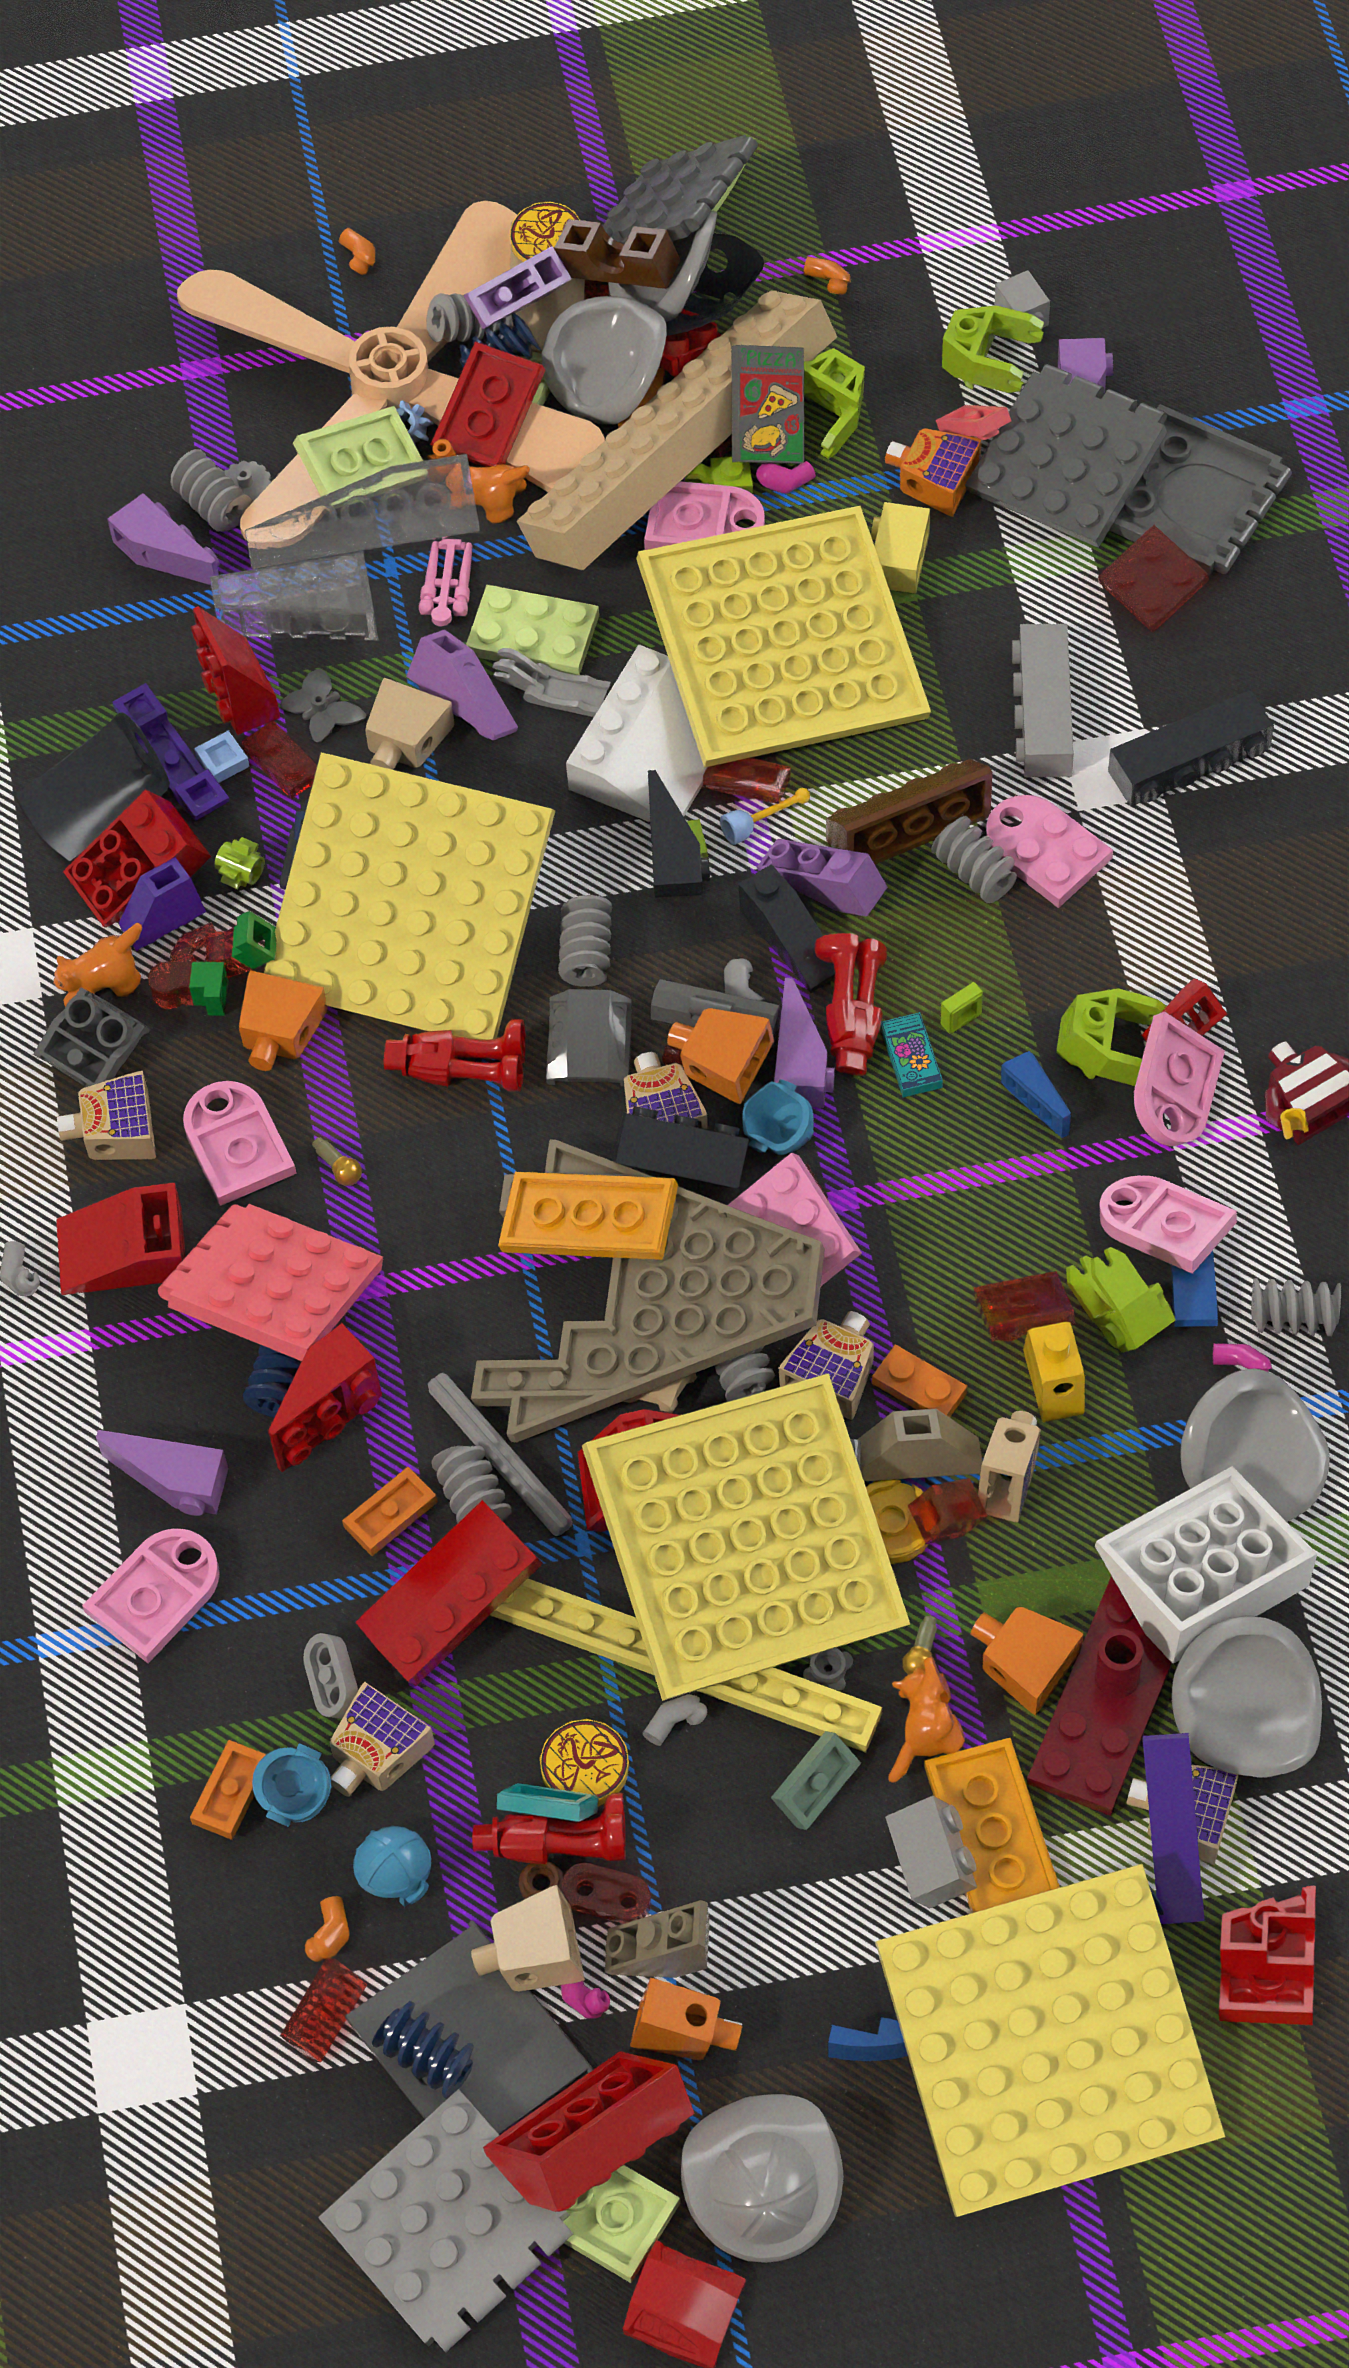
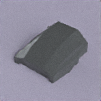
M81 987L75 997L67 1003L65 1009L53 1019L33 1055L54 1066L85 1087L114 1079L118 1070L125 1063L141 1037L149 1033L151 1029L111 1003Z
M568 989L550 997L546 1067L547 1085H555V1081L613 1082L624 1086V1078L630 1075L632 999L611 990Z

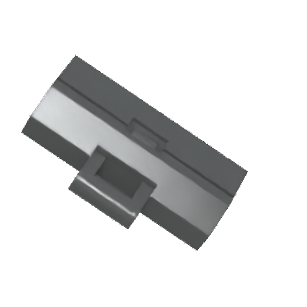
M659 980L651 1003V1020L655 1023L672 1026L675 1022L695 1027L703 1010L708 1008L764 1017L770 1020L774 1038L771 1048L774 1049L781 1020L782 1007L780 1005Z

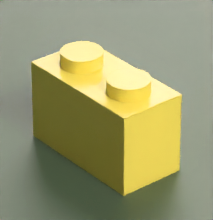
M884 502L881 517H874L871 538L876 540L874 547L889 590L916 594L930 533L929 508Z

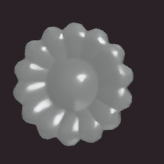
M241 461L239 464L230 465V468L224 471L225 476L234 481V486H239L243 490V494L248 495L252 502L271 483V475L266 471L265 466L258 465L255 461L249 463Z

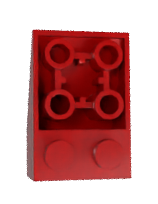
M199 606L193 608L196 624L191 626V631L199 649H196V654L204 672H201V677L208 693H215L218 698L216 707L224 723L231 722L236 734L239 735L279 719L280 713L276 694L247 638Z
M145 789L63 872L102 926L107 928L121 920L140 876L176 857L191 877L212 856L172 803Z
M175 1183L134 1187L56 1219L62 1295L163 1283L185 1258L182 1206Z
M343 1323L308 1348L268 1430L276 1463L281 1472L291 1465L296 1466L305 1461L313 1448L325 1439L331 1440L339 1435L347 1422L358 1414L369 1412L382 1396L374 1357Z

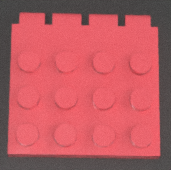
M248 1204L246 1208L232 1205L217 1221L216 1225L199 1241L197 1246L183 1259L176 1270L160 1285L158 1294L164 1300L169 1301L168 1307L302 1361L308 1348L331 1332L382 1270L383 1256L254 1205Z

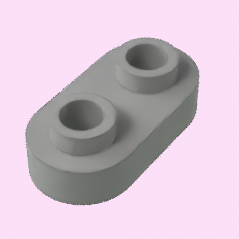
M319 1633L314 1635L305 1647L304 1666L318 1712L326 1717L342 1719L358 1692L356 1679L345 1642L338 1636Z

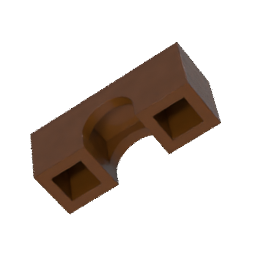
M568 219L554 247L571 278L667 289L681 260L665 229L633 226L625 244H622L612 239L605 232L600 222Z

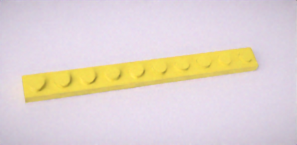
M531 1579L523 1582L490 1614L496 1618L654 1675L637 1619L633 1616ZM773 1667L696 1690L822 1736L825 1731L836 1733L846 1746L865 1753L882 1715V1707Z

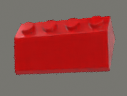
M482 1500L355 1623L408 1682L417 1686L525 1582L543 1562Z
M619 2051L486 2144L483 2149L490 2161L529 2204L560 2212L575 2205L577 2198L592 2187L607 2182L612 2176L611 2173L625 2163L643 2156L646 2148L657 2140L675 2133L679 2129V2125L695 2113L677 2065Z

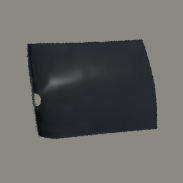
M714 232L710 250L719 249L723 251L727 256V267L722 272H714L706 264L694 291L720 300L704 299L690 294L683 309L699 315L690 316L679 313L676 318L666 322V336L693 330L731 312L762 272L764 260L761 254L736 236ZM731 292L736 296L735 299L724 302L726 293Z
M121 712L116 714L106 726L75 751L16 793V796L38 834L60 855L71 861L79 856L145 789L161 797L167 791L170 782L156 752L141 728L129 716ZM135 732L143 740L148 750V753H146L139 744ZM144 763L149 767L150 775L142 772L141 769Z

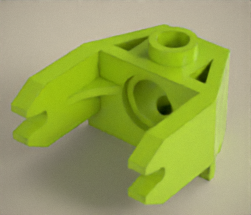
M997 305L955 310L943 337L942 368L954 377L962 379L965 386L969 389H973L976 384L1006 393L1019 392L1023 386L1021 379L1024 372L1013 364L987 358L986 356L995 335L1028 344L1041 342L1044 334L1042 332L1044 322L1032 314Z
M835 348L817 355L812 361H804V395L840 416L828 431L821 444V447H823L821 455L827 459L839 451L858 427L864 392L865 367Z
M1119 988L1077 995L1061 1018L1056 1053L1071 1065L1079 1067L1089 1079H1094L1097 1075L1135 1086L1142 1059L1111 1050L1114 1019L1117 1017L1142 1025H1151L1153 1016L1161 1013L1167 1006L1158 999Z
M1112 1247L1105 1249L1104 1253L1109 1261V1266H1106L1099 1257L1090 1258L1086 1255L1081 1257L1079 1260L1084 1269V1274H1081L1074 1265L1067 1267V1285L1090 1319L1099 1327L1107 1341L1114 1348H1118L1121 1352L1137 1349L1175 1321L1172 1310L1164 1298L1160 1284L1155 1283L1147 1286L1126 1254Z

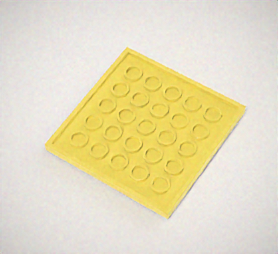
M861 506L638 551L636 559L704 768L929 718L931 710Z
M321 752L275 929L277 939L276 956L274 960L267 962L264 974L324 987L325 1005L428 1032L452 1030L453 1036L472 1039L497 1038L555 810Z
M829 1373L592 1440L582 1445L662 1701L910 1625Z
M1143 1864L875 1941L955 2217L1225 2137Z

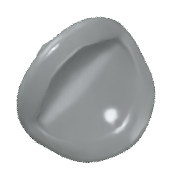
M711 211L697 231L691 232L688 237L672 241L681 260L667 289L609 282L610 295L644 303L658 312L665 322L676 318L682 311L689 295L692 294L697 286L700 275L707 263L717 220V212Z
M619 296L594 297L571 305L554 321L542 350V365L546 369L544 378L550 391L559 403L576 417L600 425L620 423L628 418L637 408L656 376L665 347L666 322L658 312L646 304Z
M1260 1369L1237 1371L1214 1384L1193 1409L1181 1440V1468L1190 1489L1233 1466L1286 1522L1307 1511L1317 1501L1329 1471V1448L1327 1441L1305 1403L1282 1378Z
M1242 1616L1230 1618L1212 1625L1198 1635L1188 1646L1174 1674L1172 1707L1179 1733H1189L1190 1750L1200 1760L1229 1773L1267 1778L1294 1771L1311 1760L1316 1753L1320 1741L1322 1696L1319 1676L1312 1657L1297 1635L1280 1623L1270 1619Z
M785 2094L745 2097L712 2112L702 2119L689 2133L683 2147L681 2161V2181L685 2200L690 2214L699 2228L717 2247L726 2253L752 2262L784 2261L805 2252L815 2245L829 2229L836 2216L842 2195L844 2177L840 2149L823 2113L812 2102L801 2097Z

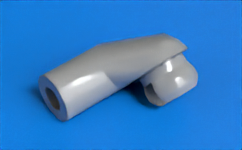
M744 958L729 961L724 969L725 993L765 1002V999L749 988V972L753 971L751 963Z
M9 1241L4 1245L0 1279L18 1296L26 1297L33 1295L40 1284L39 1275L36 1272L31 1274L28 1269L22 1266L25 1245L20 1242Z
M691 1694L667 1701L659 1707L644 1730L643 1736L651 1743L661 1746L675 1723L686 1719L690 1725H698L707 1716V1707L699 1702V1697Z

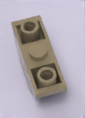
M938 1409L893 1411L857 1439L861 1441V1474L864 1481L981 1474L983 1460L979 1438Z
M699 1900L609 1928L605 1946V1973L610 1975L677 1978L707 1969L710 1926L708 1903Z

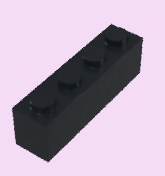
M1249 690L1111 748L1108 772L1130 807L1141 802H1151L1167 791L1177 787H1187L1198 778L1212 772H1222L1233 763L1247 757L1254 758L1260 756L1268 748H1271L1274 724L1253 692Z

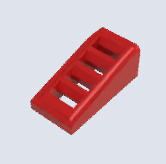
M1195 978L1184 986L1162 1011L1168 1013L1201 1036L1227 1015V1012L1207 983ZM1196 1003L1201 1007L1198 1014L1193 1008ZM1184 1013H1187L1192 1020L1188 1025L1181 1017ZM1151 1025L1142 1034L1146 1042Z

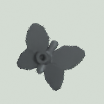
M321 669L310 672L303 680L302 689L291 692L282 699L280 704L284 710L295 714L303 713V719L310 720V733L312 739L317 743L323 742L331 734L335 725L346 726L366 719V713L360 707L346 701L336 702L340 699V694L337 691L329 694L332 690L331 679Z

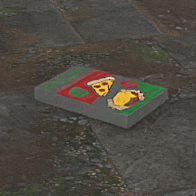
M758 345L731 346L732 462L802 464L804 462V348Z

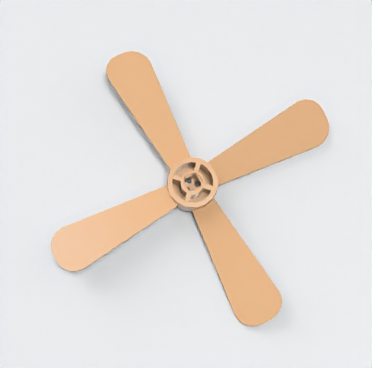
M491 201L476 202L469 206L461 216L398 326L373 329L364 333L356 341L236 275L222 270L200 271L187 278L177 289L178 303L183 310L193 316L349 373L352 396L322 428L388 407L395 406L398 409L402 400L409 403L411 409L416 404L424 407L425 410L422 416L439 426L459 379L428 369V361L447 343L444 338L436 342L429 336L426 323L429 304L434 296L440 293L464 295L510 270L511 222H513L517 214L507 207ZM531 403L505 465L515 468L527 465L530 471L525 479L549 492L554 488L556 481L567 476L580 464L581 459L597 449L605 441V438L600 428L591 421ZM299 454L293 458L244 511L240 519L241 534L246 541L268 548L290 546L300 541L309 533L325 504Z

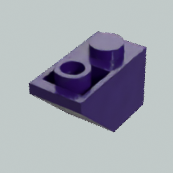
M176 857L140 876L119 922L123 933L135 923L142 925L140 937L132 945L136 951L154 943L162 936L206 913L190 876Z

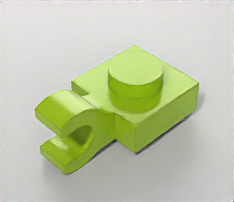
M732 457L710 458V467L700 463L685 477V482L733 486L747 490L750 493L753 492L750 464L732 462Z

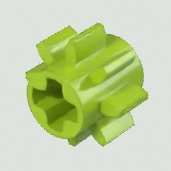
M241 837L239 841L234 839L232 843L225 842L216 855L215 868L219 870L218 873L223 875L221 878L222 883L238 890L240 885L246 887L247 883L253 885L257 882L265 864L264 858L260 853L256 852L259 844Z

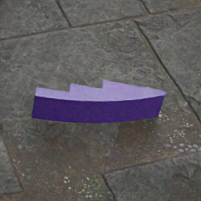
M1189 1733L1143 1736L1156 1896L1164 1910V1915L1158 1914L1160 1923L1205 1921Z

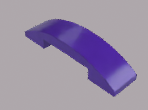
M146 683L112 702L117 714L125 713L141 728L167 773L170 782L167 790L194 820L200 819L229 802L228 795L209 769L204 770L169 722L167 711ZM135 732V735H136V738H137L139 744L141 745V747L143 748V750H144L146 753H148V750H147V748H146V746H145L143 740H142L141 737Z

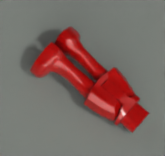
M838 933L825 935L816 940L815 954L820 960L833 963L835 970L832 1003L826 1006V1022L830 1044L832 1045L830 1053L836 1057L837 1071L856 1076L865 1075L867 1073V1059L873 1055V1047L882 1021L883 1013L881 1008L874 1007V990L877 971L887 961V948L882 942L875 939H866L859 942L858 935ZM854 968L858 969L859 972L856 1000H853Z
M510 1020L506 1025L504 1035L495 1039H472L453 1036L452 1030L414 1034L412 1035V1040L410 1034H405L403 1040H386L384 1070H401L402 1076H411L424 1082L446 1087L451 1085L452 1078H471L501 1084L507 1091L518 1092L523 1084L522 1063H525L526 1057L524 1020ZM456 1058H489L501 1060V1062L483 1063Z
M623 1793L608 1795L602 1814L595 1819L587 1821H566L525 1813L506 1815L502 1822H499L498 1817H493L492 1824L473 1825V1852L493 1851L495 1857H505L518 1862L547 1864L549 1855L556 1853L603 1858L607 1861L626 1860Z

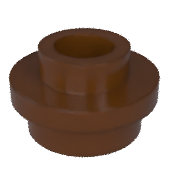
M547 1861V1864L530 1863L520 1874L519 1888L525 1899L543 1891L534 1888V1883L539 1879H547L550 1882L549 1887L557 1885L560 1891L563 1892V1874L559 1867L552 1862Z

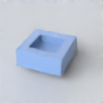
M229 730L194 748L198 761L205 770L209 769L218 783L250 767L248 757Z

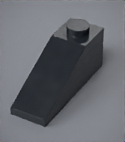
M648 770L655 898L703 895L702 882L710 881L709 857H701L699 841L656 770Z
M770 864L739 883L740 911L809 992L812 993L835 978L834 964L820 960L815 954V942L823 934L796 891L778 870Z

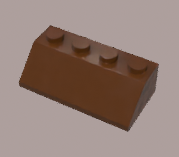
M968 759L959 764H949L939 772L922 779H912L904 786L888 793H878L868 801L854 807L841 808L834 812L832 816L826 818V841L831 848L869 854L873 863L878 864L934 841L945 827L962 816H967L971 820L970 825L987 819L991 813L993 772L988 765Z

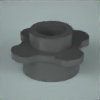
M837 1648L811 1655L810 1667L804 1670L803 1678L840 1692L846 1686L844 1677L846 1671L853 1666V1658L848 1652H841ZM829 1665L832 1667V1670L826 1672L824 1667Z

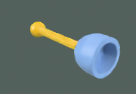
M799 788L794 796L753 815H749L748 812L742 810L726 813L720 817L723 834L732 845H736L749 838L753 832L755 822L795 803H807L810 799V792L805 788Z

